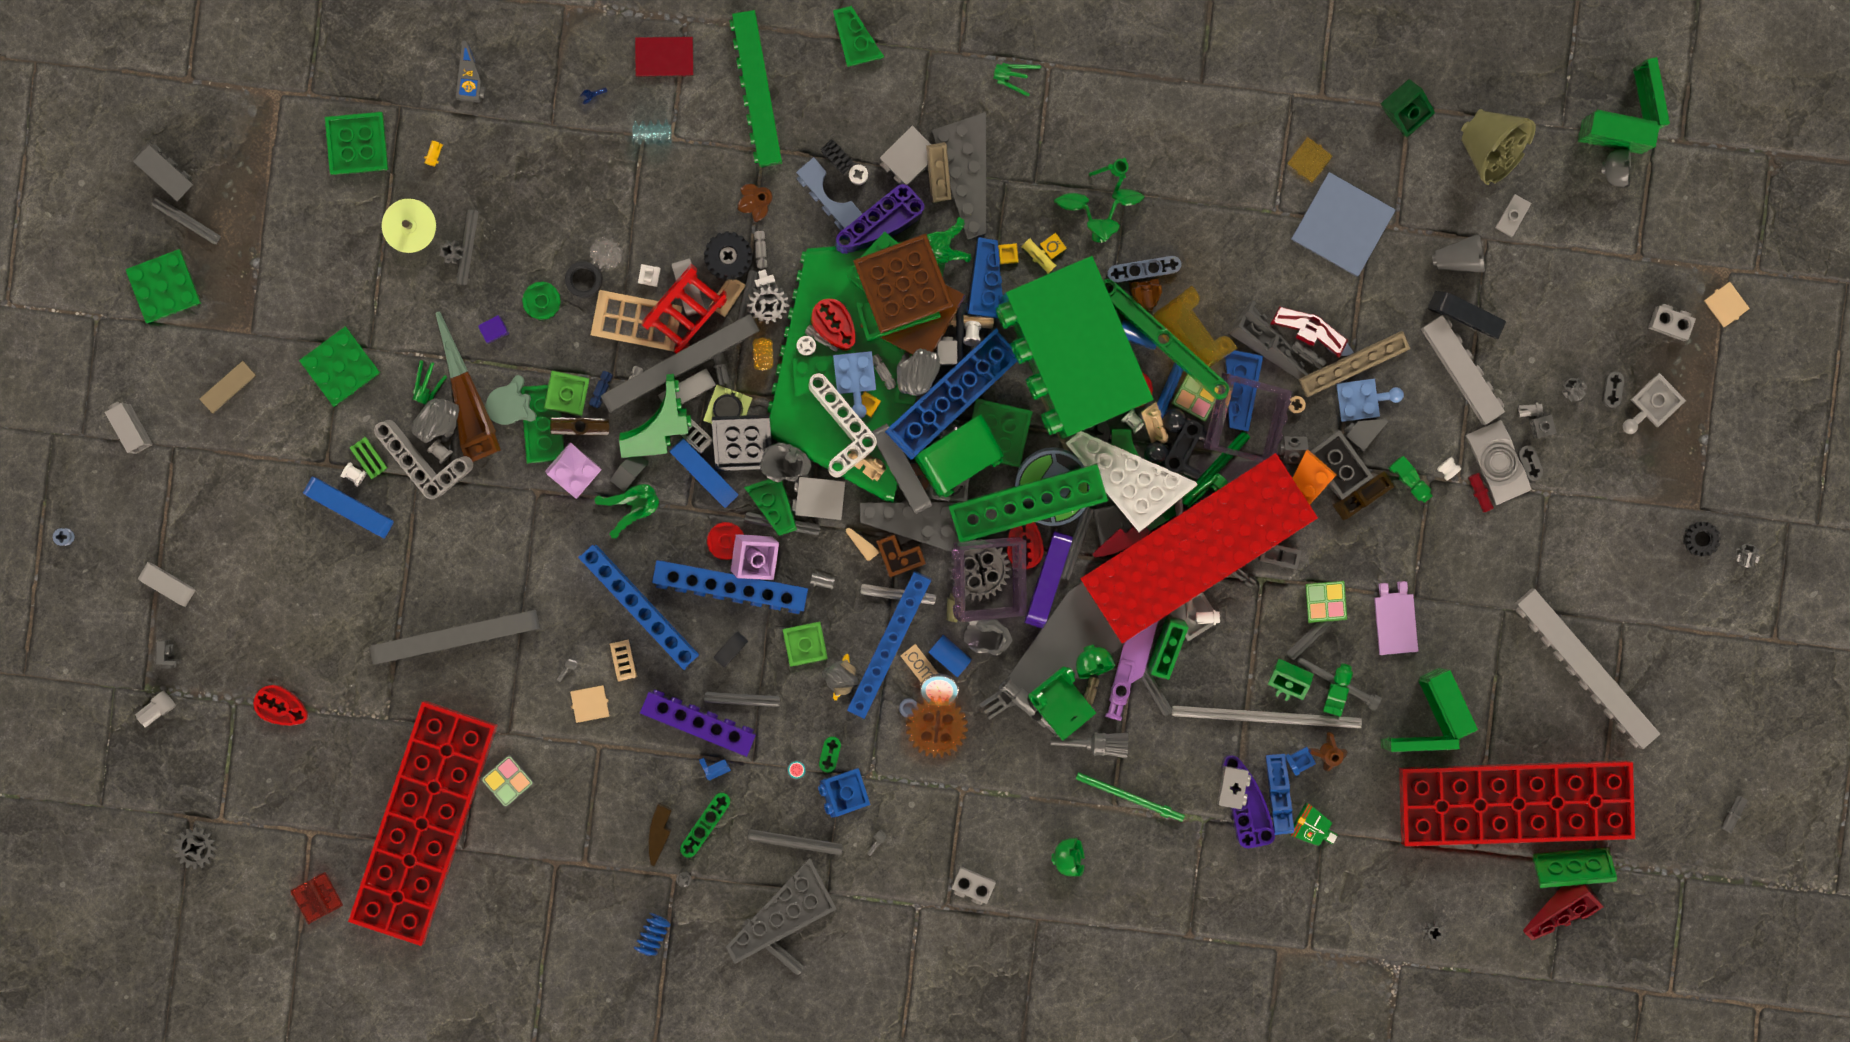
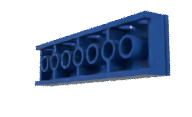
M997 328L885 431L911 460L1017 362L1011 345L998 333L999 330Z
M592 545L578 557L683 670L699 656L697 651L597 545Z

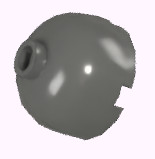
M1630 149L1614 150L1609 153L1606 162H1602V174H1606L1608 182L1614 186L1630 187L1631 151Z

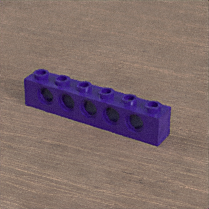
M654 689L653 692H648L640 714L746 757L748 756L756 736L753 733L754 729L744 725L742 728L735 726L736 722L727 718L724 721L717 718V714L707 711V714L700 711L698 706L690 704L688 707L683 705L682 700L672 697L669 699L664 697L665 693ZM665 702L668 705L669 709L666 713L659 711V703ZM681 709L686 712L684 720H679L676 717L677 710ZM696 717L703 718L704 725L702 727L694 725ZM719 724L722 727V732L714 734L711 730L712 725ZM732 731H736L740 735V739L736 742L731 741L729 738V734Z

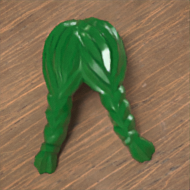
M958 217L957 223L944 232L927 234L938 266L951 260L970 262L972 259L971 254L952 250L949 247L951 239L965 225L964 219Z
M646 484L631 487L625 494L609 498L596 496L594 499L597 505L611 506L625 503L632 505L631 513L624 516L618 522L615 529L609 533L611 538L615 539L627 525L632 524L637 519L651 515L659 505V499L655 490Z

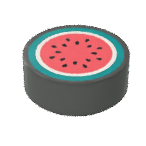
M794 760L789 763L787 773L792 779H801L806 774V765L800 760Z

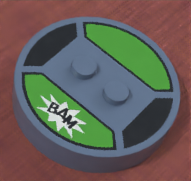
M1044 448L1032 453L1022 462L1015 477V486L1085 466L1074 453L1066 449ZM1083 482L1078 488L1081 492H1087L1090 486L1088 483ZM1062 488L1060 495L1067 498L1071 495V490L1069 488ZM1044 493L1041 499L1043 502L1049 503L1053 497L1049 493ZM1027 498L1023 501V505L1026 508H1031L1034 506V501ZM1086 507L1036 522L1049 526L1063 525L1079 517Z

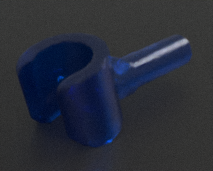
M607 88L592 92L584 90L579 97L586 96L588 99H585L582 103L588 104L593 97L607 92Z

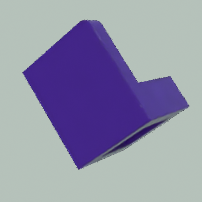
M499 315L478 326L488 344L509 334Z

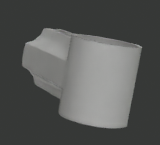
M163 690L152 698L151 702L136 713L135 716L140 724L147 727L161 715L163 716L171 711L176 704Z

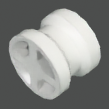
M862 165L853 166L849 171L850 181L855 185L864 184L868 179L867 169Z
M803 336L798 340L797 349L800 354L809 356L815 352L816 343L812 337Z
M1452 457L1437 468L1439 472L1444 474L1446 481L1462 469L1454 463Z

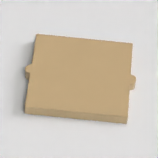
M1728 282L1720 289H1716L1715 293L1704 300L1723 327H1726L1734 320H1738L1740 315L1750 309L1731 282Z
M604 685L570 692L573 703L571 708L574 709L576 723L609 717L607 705L609 700L606 699Z

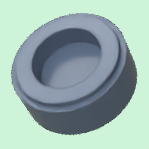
M907 698L900 703L899 710L904 717L911 718L918 713L919 707L915 700Z

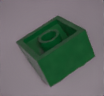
M1410 79L1380 103L1386 115L1406 138L1435 114L1423 89Z

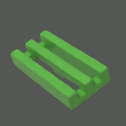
M367 437L362 438V440L350 447L371 479H374L388 469ZM365 443L381 465V469L376 466L362 444ZM359 447V449L361 450V452L363 453V455L366 457V459L368 460V462L370 463V465H371V466L373 467V469L375 470V473H373V472L370 470V468L368 467V465L366 464V462L363 460V458L361 457V455L358 453V451L356 450V448Z

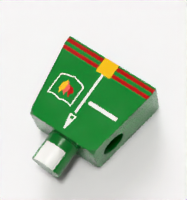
M1305 802L1294 822V833H1289L1292 837L1320 846L1323 840L1333 844L1338 834L1329 830L1332 822L1307 802Z

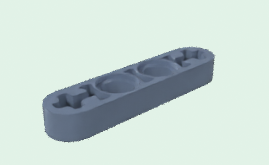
M1168 256L1114 265L1108 269L1107 277L1115 283L1174 274L1180 270L1181 261L1176 256ZM1170 260H1173L1174 263L1178 264L1175 270H1172L1171 267L1164 268L1166 272H1162L1160 261H1164V264H1169ZM1150 263L1158 264L1159 270L1157 273H1151L1148 270ZM1131 266L1139 267L1140 274L1138 276L1130 274L1129 269ZM1123 267H1126L1128 278H1124L1125 274L1119 275L1118 279L1111 276L1114 269H1117V272L1124 271Z

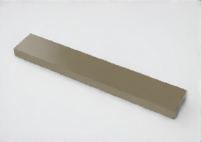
M1400 331L1300 378L1299 382L1305 396L1309 397L1409 350L1410 347L1404 332Z

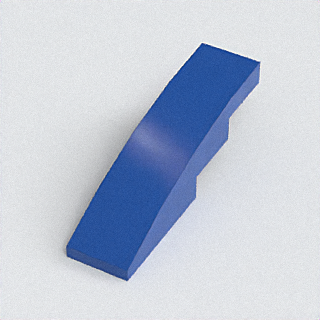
M684 438L669 450L724 508L738 496V493Z
M1285 754L1266 755L1275 835L1294 833L1290 784Z

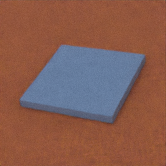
M1329 172L1291 240L1358 277L1393 216L1395 209Z

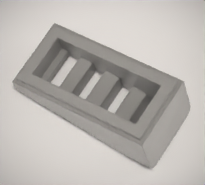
M691 419L692 426L688 428V431L693 426L696 429L689 436L686 434L680 435L702 454L713 442V438ZM699 431L701 434L693 442L691 439ZM703 437L707 438L700 447L697 445Z

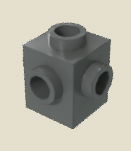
M1284 436L1283 444H1280L1279 454L1283 456V463L1300 464L1308 449L1307 437Z

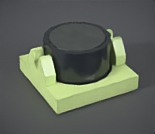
M716 385L703 421L712 424V417L747 415L753 398Z

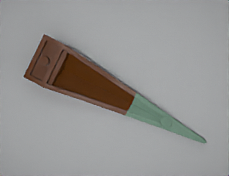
M436 312L451 378L454 402L456 405H459L457 423L460 447L463 455L469 457L472 462L499 452L501 449L495 435L496 430L441 313Z

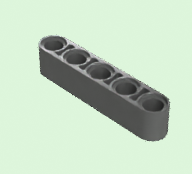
M886 423L872 431L877 440L876 445L915 515L933 505L904 452L885 433L889 428Z

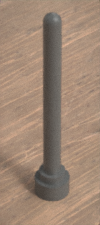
M1303 658L1297 660L1300 666L1334 683V675ZM1350 684L1347 686L1349 693L1365 701L1368 708L1373 711L1378 708L1382 700L1380 696L1376 694L1368 695Z

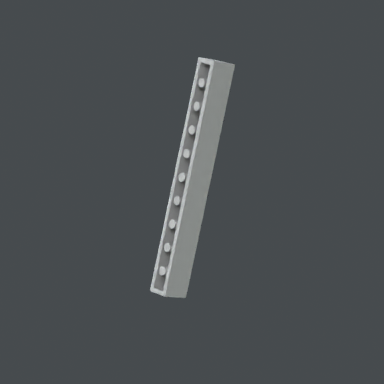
M1530 589L1514 603L1517 607L1515 609L1522 618L1526 617L1530 622L1528 623L1529 627L1535 633L1538 631L1542 637L1540 639L1547 647L1551 646L1554 649V656L1559 661L1563 660L1568 665L1565 667L1572 676L1576 675L1580 679L1578 681L1580 686L1592 693L1591 698L1593 701L1605 708L1603 712L1608 718H1613L1617 722L1616 727L1623 734L1626 732L1630 737L1628 741L1635 748L1644 749L1660 735L1658 730L1535 589Z

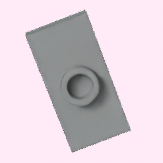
M1514 194L1495 228L1513 237L1532 203Z

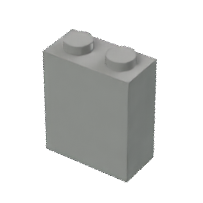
M912 125L880 157V166L887 173L891 171L895 175L893 179L899 185L905 184L908 186L928 167L926 145L931 144Z
M116 402L108 407L109 410L105 414L127 453L137 454L153 445L131 404Z
M799 477V481H795L794 492H798L797 500H793L792 511H796L795 515L842 520L845 482Z

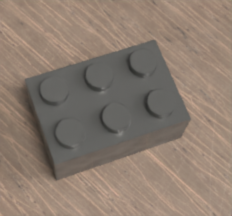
M1340 430L1334 432L1309 450L1337 474L1328 485L1339 500H1343L1373 478Z

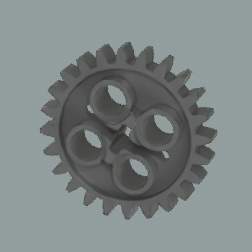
M978 538L977 543L974 540H970V545L964 542V549L957 547L960 553H953L952 555L956 559L949 561L954 565V567L948 568L950 572L954 573L949 576L951 580H955L952 585L954 587L958 586L957 591L959 593L963 591L964 597L970 594L972 600H974L976 595L979 601H981L982 595L986 599H989V593L996 596L995 590L1002 591L1000 585H1007L1004 578H1010L1006 574V571L1011 570L1010 567L1006 566V564L1010 563V560L1004 559L1007 553L1001 552L1003 549L1001 546L996 548V542L993 541L990 544L989 539H985L984 543L981 538ZM975 553L978 554L977 557L979 565L983 567L980 569V571L985 582L984 585H982L980 573L977 572V570H979V566L975 559ZM990 553V559L983 562V556ZM972 559V564L969 567H965V561ZM994 571V578L988 580L987 575L989 572ZM972 577H977V583L969 585V580Z

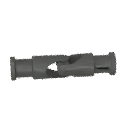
M1007 677L1001 683L998 690L1006 693L1013 703L1025 711L1043 728L1049 729L1054 737H1059L1032 704L1028 696L1029 693L1024 688H1019L1012 682L1010 677Z

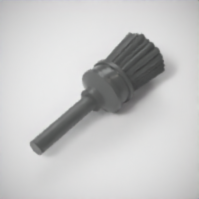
M1094 732L1091 738L1087 737V740L1066 738L1062 741L1061 738H1051L1050 745L1087 747V750H1091L1093 756L1111 755L1127 758L1128 732L1113 734Z

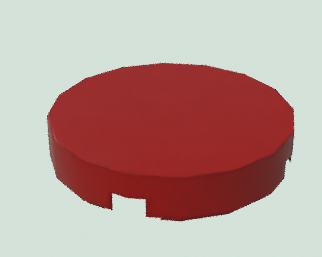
M730 522L716 524L707 536L709 551L721 560L732 559L736 535H744L743 531L739 526Z

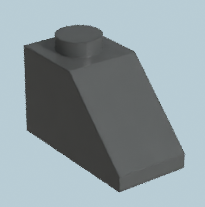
M1380 419L1358 421L1355 424L1351 422L1344 430L1346 432L1344 437L1360 451H1364L1388 421Z

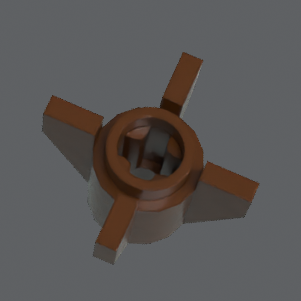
M1158 278L1140 283L1129 282V288L1135 301L1146 311L1153 310L1157 306L1162 294V285L1159 284Z
M1327 732V743L1323 744L1320 750L1309 748V753L1321 757L1324 761L1323 769L1330 771L1342 763L1348 751L1346 749H1339L1336 746L1334 735L1331 732Z

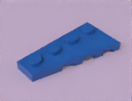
M977 238L967 314L998 318L995 308L1003 303L1001 300L1003 295L998 240Z
M1225 349L1226 380L1229 386L1227 395L1229 428L1248 432L1263 356Z

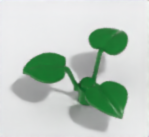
M1131 189L1114 191L1112 198L1115 201L1113 202L1108 219L1105 220L1092 219L1087 205L1089 198L1082 194H1064L1056 198L1054 203L1071 211L1084 208L1088 216L1087 227L1092 232V240L1101 243L1106 242L1120 228L1116 221L1111 220L1116 205L1118 203L1124 206L1137 204L1145 198V195Z

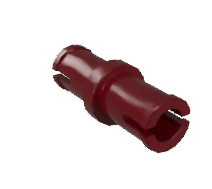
M1480 473L1469 476L1468 479L1475 492L1473 495L1477 497L1482 512L1492 510L1494 506L1491 503L1488 488H1485Z

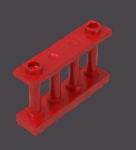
M693 264L687 267L642 320V326L648 330L651 326L653 328L656 327L677 344L674 347L676 354L690 345L689 340L717 307L722 308L727 301L726 291L723 290L718 295L697 278V268ZM687 283L695 285L714 301L707 310L684 292L685 289L683 288ZM675 297L682 299L701 315L695 324L672 307L673 304L671 302ZM663 312H668L689 329L683 338L679 337L660 321L659 316Z

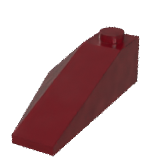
M1588 884L1561 886L1523 929V932L1531 940H1535L1552 933L1557 926L1565 925L1566 927L1571 925L1570 921L1579 917L1583 920L1604 906Z

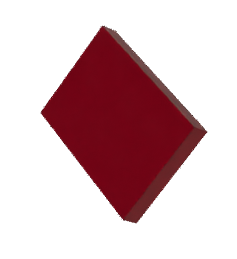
M635 37L636 77L694 76L693 37Z

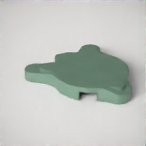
M516 375L510 384L499 387L490 393L485 409L492 421L501 425H509L518 420L530 422L536 420L537 415L529 406L531 396L529 394H521V389L525 382L522 376Z

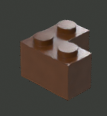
M895 535L876 541L890 577L926 564L919 546L901 552Z

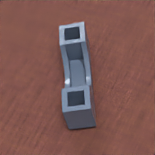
M814 157L796 172L798 175L797 181L803 187L807 186L811 190L809 192L810 196L816 202L819 200L824 205L821 207L828 216L832 215L836 219L834 224L841 231L862 215L861 211L852 201L837 203L827 197L823 190V181L827 173Z

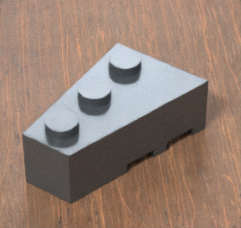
M148 141L133 156V162L178 201L193 185L192 177L185 170L181 172L176 167L178 164L169 157L167 159L162 154L163 150Z

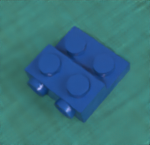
M859 768L820 780L818 790L820 795L825 797L826 804H824V809L831 817H837L870 805Z

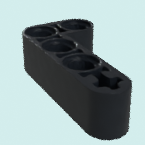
M1435 291L1427 308L1437 314L1448 316L1494 339H1499L1506 324L1505 320L1447 292Z

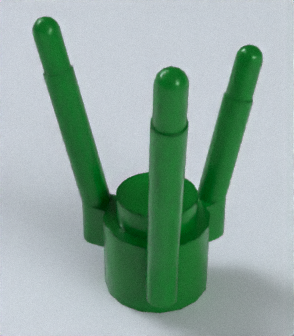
M1006 63L996 65L993 79H997L998 84L1005 85L1027 97L1030 96L1028 92L1005 80H1009L1010 76L1028 78V75L1012 72V69H1041V65Z
M1118 159L1106 167L1090 172L1089 176L1110 170L1114 176H1119L1114 191H1118L1123 179L1126 178L1125 173L1129 168L1127 159Z
M420 360L412 399L426 405L428 400L430 401L434 398V395L447 379V376L444 375L430 393V389L426 388L432 373L434 362L430 363L421 386L420 379L423 361Z
M1218 473L1214 475L1208 482L1191 494V497L1195 498L1186 508H1190L1209 490L1216 492L1227 485V480Z

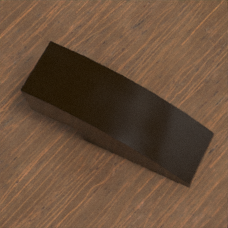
M1382 471L1343 500H1338L1333 506L1341 519L1345 520L1395 486L1385 471Z
M658 803L649 833V857L652 866L656 865L671 832V829L665 827L673 809L661 803Z

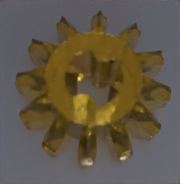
M759 338L753 341V363L756 370L763 371L773 367L771 339Z

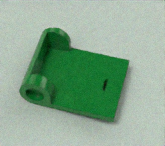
M1064 666L1028 695L1032 704L1062 741L1096 714L1095 710L1074 686L1075 673L1071 668Z

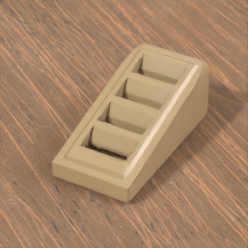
M846 529V533L867 561L880 553L877 548L854 530Z
M629 639L611 643L610 647L617 680L623 681L638 677ZM626 646L627 650L616 652L615 648ZM628 654L627 658H617L619 655ZM629 661L630 665L622 667L619 666V663ZM631 669L630 673L621 675L622 670Z

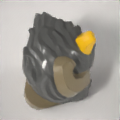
M845 654L842 661H836L822 671V677L828 687L834 692V700H837L840 695L850 693L852 688H856L859 684L856 677V668L850 663L849 654Z

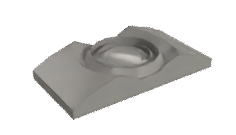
M1501 420L1465 435L1495 505L1531 490L1526 472Z

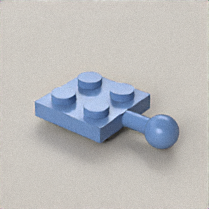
M872 351L833 355L837 391L839 394L853 393L854 406L852 409L861 419L867 413L866 407L862 404L861 392L876 390Z
M1375 379L1336 384L1341 422L1380 417L1378 401L1391 400L1398 403L1404 397L1403 391L1398 387L1392 388L1389 392L1377 394Z

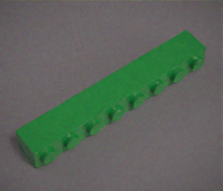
M751 10L732 14L733 19L729 21L731 31L736 33L733 43L734 49L739 50L740 57H736L738 69L742 68L743 76L739 77L741 88L745 87L746 95H743L745 107L749 106L750 114H746L748 126L752 125L753 133H750L751 144L756 145V152H753L754 161L759 163V167L782 164L756 12Z

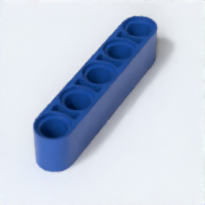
M311 477L303 491L304 495L384 539L394 523L390 518L316 477Z

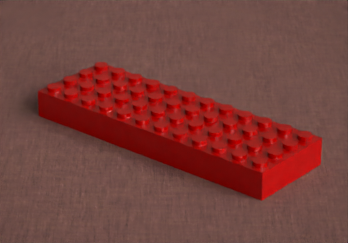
M1275 453L1082 577L1081 581L1123 644L1318 519V517Z
M428 701L421 703L348 922L419 946L425 943L498 726L497 724Z
M1628 760L1399 768L1401 844L1404 846L1635 839L1633 762Z

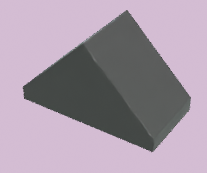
M642 456L628 457L619 466L610 481L623 492H626L649 462Z

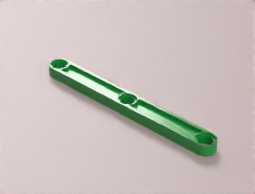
M1109 279L1103 280L1105 285L1113 287V291L1108 294L1117 311L1214 398L1221 400L1227 397L1229 386L1219 375L1114 281ZM1161 335H1167L1169 341L1162 344L1158 341V338ZM1219 385L1224 386L1226 391L1224 394H1217L1215 387Z

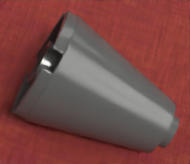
M1473 235L1435 250L1436 254L1432 255L1433 265L1437 266L1440 270L1486 272L1481 235Z

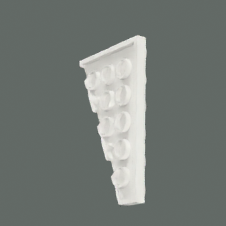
M1082 431L1066 442L1067 446L1084 466L1098 464L1106 493L1138 532H1141L1198 485L1195 481Z

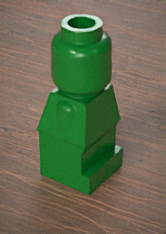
M1404 456L1399 457L1388 467L1391 473H1396L1399 480L1411 488V493L1418 501L1422 500L1425 503L1433 496L1430 493V487L1423 480L1420 481L1416 469Z
M1341 663V666L1336 669L1334 683L1330 685L1323 712L1341 717L1349 692L1347 686L1351 683L1353 676L1352 666Z

